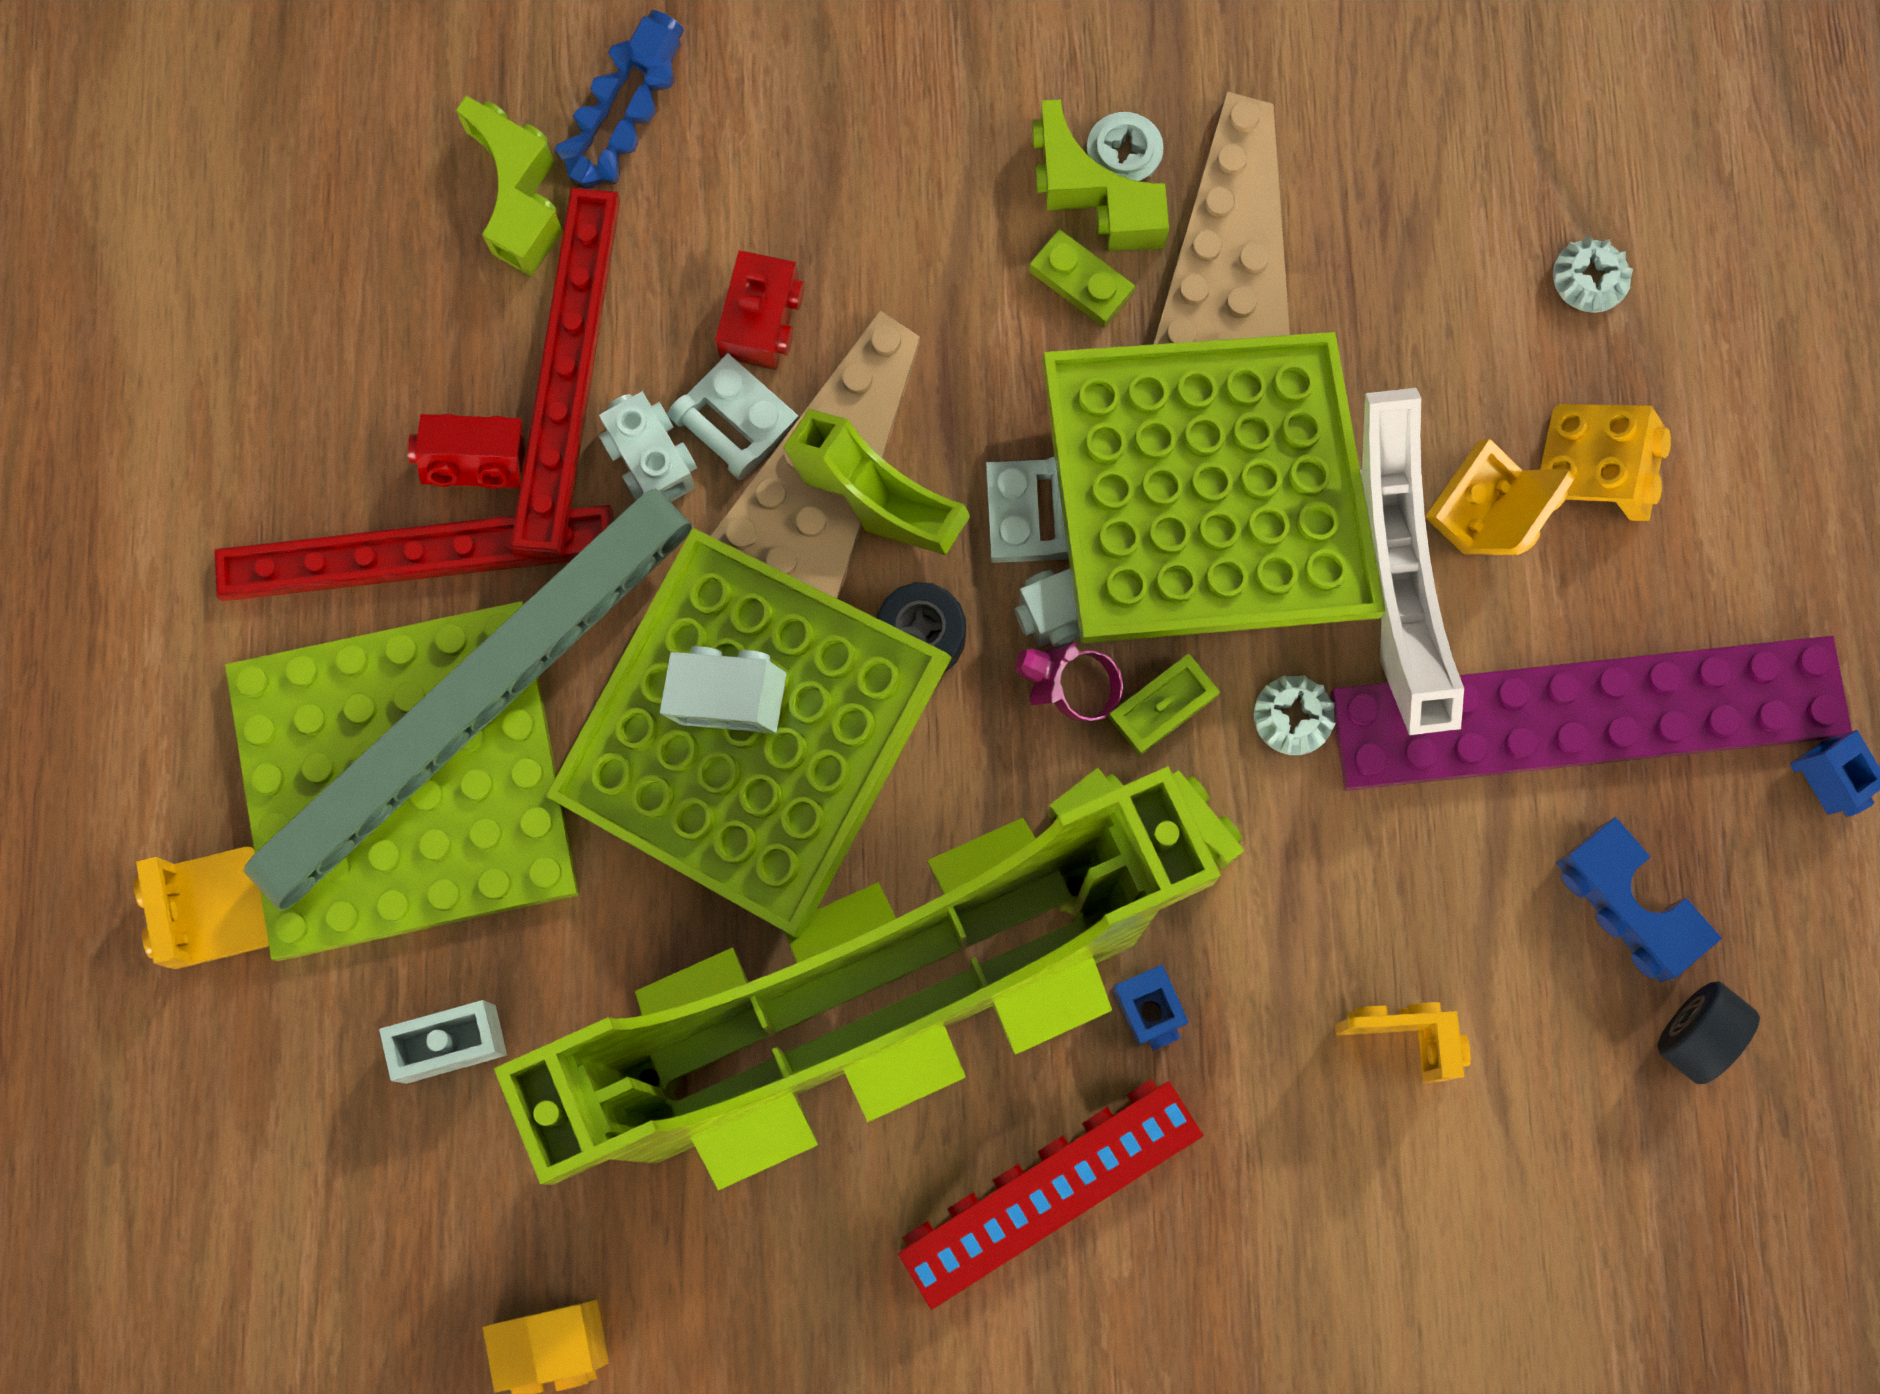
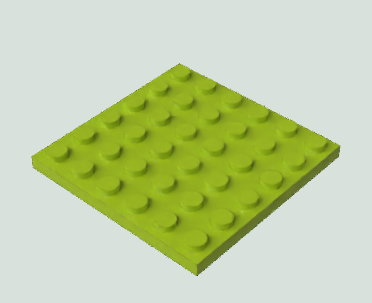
M1335 332L1043 353L1041 363L1081 644L1379 619L1385 613Z
M692 528L547 792L546 797L784 932L798 938L808 927L952 657L946 652ZM702 646L717 649L722 652V656L738 657L740 650H752L768 654L770 662L787 673L777 733L680 725L660 714L670 653H690L691 647Z
M520 601L225 664L254 853L259 851L520 609L524 603ZM539 677L298 902L287 909L278 910L261 892L272 960L282 961L579 896L564 809L562 805L546 797L557 776Z

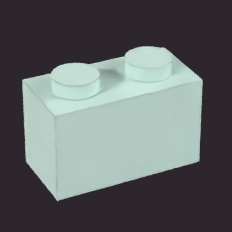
M702 646L691 647L690 653L671 652L660 714L680 725L776 734L787 673L771 663L768 654L758 651L740 650L738 657L722 656L721 651Z
M484 1000L379 1029L390 1080L407 1084L507 1056L496 1005Z

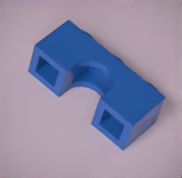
M1615 817L1598 827L1556 862L1563 871L1561 878L1576 896L1580 898L1585 896L1598 911L1596 918L1603 929L1614 938L1620 937L1633 951L1631 954L1633 963L1645 976L1650 979L1656 978L1659 983L1674 979L1718 943L1722 937L1687 898L1670 904L1660 913L1647 911L1636 902L1631 891V880L1635 871L1651 856Z

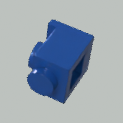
M1858 730L1823 740L1790 763L1794 773L1798 771L1803 772L1827 815L1843 811L1846 817L1858 814L1874 804L1871 796L1880 791V767Z
M1163 964L1114 985L1111 991L1115 999H1117L1137 1046L1149 1042L1152 1051L1181 1039L1177 1029L1185 1026L1189 1021ZM1151 1002L1158 1006L1160 1010L1158 1020L1150 1022L1142 1017L1141 1007L1143 1004Z

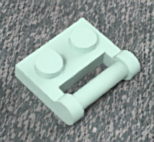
M728 353L687 395L677 399L667 413L668 417L679 427L685 425L729 465L727 470L739 481L746 478L774 450L799 419V416ZM707 403L752 444L748 448L741 450L700 414L699 411Z
M1055 457L1047 460L986 462L991 563L1069 559ZM1037 480H1051L1055 539L1049 541H1040Z

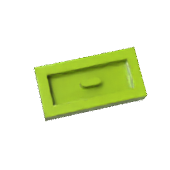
M1061 229L1056 232L1029 264V272L1103 328L1110 323L1135 292L1136 286Z
M1188 653L1109 713L1108 718L1140 757L1216 699L1220 691Z

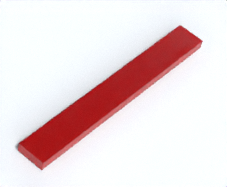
M570 188L510 546L512 553L516 555L563 559L620 206L618 192Z
M610 505L571 509L563 559L513 554L510 546L516 515L214 549L216 596L221 601H231L566 563L575 558L613 522V510Z

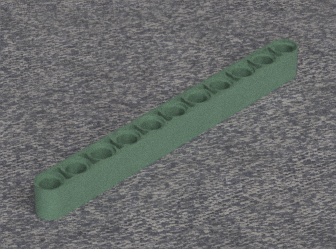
M651 489L644 493L257 851L244 867L243 872L278 910L287 909L298 902L672 553L688 536L692 529V523L658 489Z

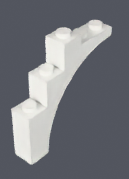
M1417 388L1365 393L1362 469L1360 470L1385 613L1381 616L1380 663L1409 735L1461 729L1464 686L1454 663L1441 617L1429 555L1421 475V396Z

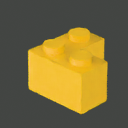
M597 1299L482 1327L494 1393L510 1389L511 1394H538L544 1392L543 1383L554 1381L556 1391L588 1384V1381L597 1379L596 1370L609 1364Z

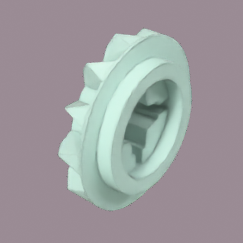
M1118 112L1102 118L1092 128L1087 140V155L1099 165L1117 175L1140 181L1146 177L1152 178L1160 164L1163 155V140L1157 127L1144 116L1132 112ZM1127 135L1131 136V151L1137 153V155L1129 154L1127 160H1124L1122 164L1119 163L1118 151L1112 149V147L1120 148L1122 142H1125Z
M1589 235L1582 241L1570 242L1559 254L1553 268V281L1561 298L1570 306L1581 311L1597 313L1615 307L1624 299L1631 288L1633 268L1628 266L1626 251L1619 252L1611 246L1610 239L1605 241L1592 240ZM1590 259H1592V263H1595L1596 270L1605 271L1606 273L1598 281L1597 288L1596 283H1593L1591 275L1580 273L1587 269Z
M1283 675L1266 685L1258 696L1254 707L1255 726L1263 741L1274 750L1287 755L1307 754L1318 749L1329 738L1335 726V703L1331 701L1325 692L1324 685L1309 680L1306 675ZM1300 696L1301 710L1303 713L1309 714L1311 718L1309 720H1301L1291 734L1289 733L1291 727L1289 725V716L1282 714V711L1277 709L1290 708L1293 702Z

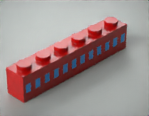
M1150 1079L1126 1095L1131 1103L1128 1107L1115 1115L1112 1114L1109 1107H1106L1081 1123L1087 1133L1071 1143H1068L1064 1135L1037 1151L1042 1161L1024 1172L1019 1163L992 1180L997 1190L979 1201L975 1193L972 1192L947 1208L952 1217L947 1222L933 1229L928 1220L903 1236L902 1240L907 1247L897 1254L929 1308L933 1310L1204 1136L1170 1081L1157 1087L1154 1080Z

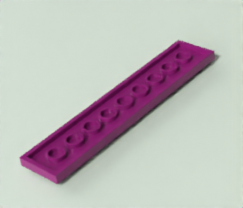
M1834 636L1459 675L1464 686L1461 729L1409 735L1389 683L1333 688L1330 692L1331 701L1335 703V728L1345 791L1820 741L1852 732Z

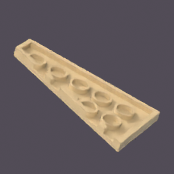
M1231 92L1226 94L1154 344L1290 335L1274 105L1272 103Z
M880 310L712 533L711 537L838 599L862 525L844 495L806 485L783 446L808 409L849 419L862 439L883 458L894 428L895 417L918 353L920 336Z

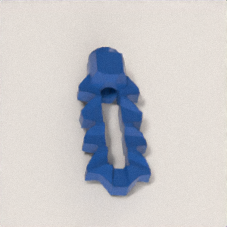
M651 10L648 17L643 16L630 40L611 46L608 54L619 72L595 77L590 89L599 102L596 106H581L573 114V118L582 133L557 144L554 149L556 154L565 162L568 177L572 182L584 188H590L601 183L616 184L620 174L619 154L635 152L638 145L639 137L635 132L636 123L649 122L656 113L651 91L671 88L674 82L672 61L681 46L680 38L684 29L676 20L665 13ZM635 66L641 73L645 74L644 82L636 90L626 108L624 118L619 121L609 139L608 147L601 153L598 165L595 166L589 159L584 157V153L592 145L597 129L608 116L612 102L622 84L628 80L632 67Z

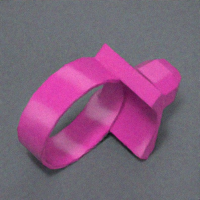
M1075 642L1062 644L1059 647L1052 646L1046 652L1037 649L1021 650L1014 665L1015 670L1020 676L1034 683L1030 694L1031 706L1054 703L1059 712L1071 720L1087 722L1104 719L1116 709L1122 697V676L1115 662L1102 652L1094 650L1078 652ZM1081 654L1091 656L1103 665L1108 673L1111 686L1109 700L1105 707L1091 718L1080 716L1070 708L1064 698L1062 685H1060L1061 673L1066 664Z

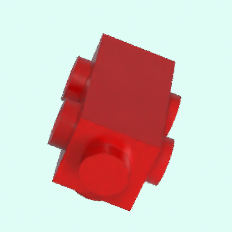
M420 414L418 433L410 434L408 440V460L410 464H417L420 484L436 485L439 487H449L452 485L480 486L490 489L502 487L520 488L525 454L521 418Z

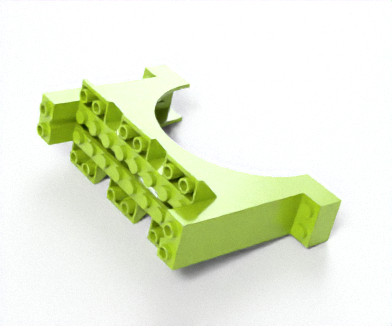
M1169 766L1058 815L1055 822L1038 838H1035L1022 817L927 860L942 896L899 918L895 917L879 882L817 909L808 927L798 938L785 932L797 962L794 965L748 982L737 954L732 947L636 990L635 994L642 1016L630 1018L607 1017L494 1068L540 1185H554L609 1159L657 1164L692 1147H696L717 1189L722 1190L818 1146V1142L797 1096L805 1091L845 1074L867 1122H870L966 1078L946 1031V1027L993 1006L1014 1055H1017L1111 1012L1112 1007L1096 964L1132 948L1160 909L1213 886L1221 876ZM1072 879L1083 881L1078 897L1072 896L1067 888V883ZM1057 907L1059 912H1069L1074 918V922L984 963L979 964L977 958L974 957L971 959L970 969L785 1053L778 1047L772 1049L774 1058L678 1101L675 1098V1089L681 1084L680 1077L700 1070L706 1065L739 1050L746 1049L790 1027L797 1026L801 1022L832 1008L846 1004L852 999L892 983L936 961H941L947 956L978 942L990 939L998 933L1038 917ZM647 1071H657L660 1078L657 1087L642 1082V1077Z

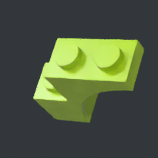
M466 95L456 109V113L465 132L481 143L492 155L498 172L496 205L482 235L491 254L532 277L563 233L556 215V207L545 197L535 193L555 164L547 144L548 139L541 131L529 124H524L521 127L508 120L507 114L495 104L489 101H484L481 104Z
M1061 99L1042 100L1040 119L1032 120L1033 149H1042L1043 164H1035L1036 193H1045L1046 210L1096 208L1098 235L1106 234L1107 252L1164 249L1169 232L1165 183H1148L1128 179L1099 165L1083 151L1072 136L1065 121Z
M808 409L783 446L804 483L844 495L864 530L868 533L946 555L970 518L964 504L940 496L922 487L888 464L862 439L849 419Z
M1096 768L1051 803L1047 814L1055 822L1058 815L1122 787L1123 784L1112 773L1105 777L1100 769ZM1177 770L1173 776L1215 863L1223 870L1244 852V849L1239 844L1243 837L1237 827L1226 816L1223 815L1219 819L1206 804L1210 797L1200 782L1193 776L1186 779Z

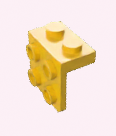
M1560 404L1552 411L1540 470L1566 468L1575 476L1573 483L1567 490L1566 500L1616 502L1629 520L1649 521L1652 505L1658 504L1661 497L1662 481L1659 469L1661 459L1666 458L1670 452V430L1665 427L1653 407L1648 405Z
M1491 439L1478 440L1425 518L1464 555H1519L1528 551L1536 544L1540 537V529L1551 513L1558 509L1566 500L1567 490L1573 483L1575 476L1566 468L1522 471Z
M242 847L176 864L159 857L136 861L138 877L134 878L133 890L138 905L144 908L147 928L142 930V942L147 956L151 959L153 958L154 964L176 970L269 946L261 891L243 872L245 865L255 854L254 848Z
M1440 1002L1410 1004L1408 1008L1399 1009V1015H1388L1387 1006L1354 1008L1355 1011L1346 1012L1347 1019L1335 1024L1336 1035L1417 1031L1423 1083L1445 1082L1464 1077L1463 1067H1469L1470 1065L1469 1040L1466 1034H1460L1458 1012H1441Z

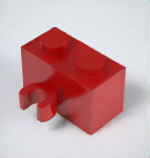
M741 250L738 251L715 338L720 358H723L728 353L737 362L777 370L780 354L788 355L792 343L793 326L788 325L792 309H800L804 296L805 282L799 280L796 262Z

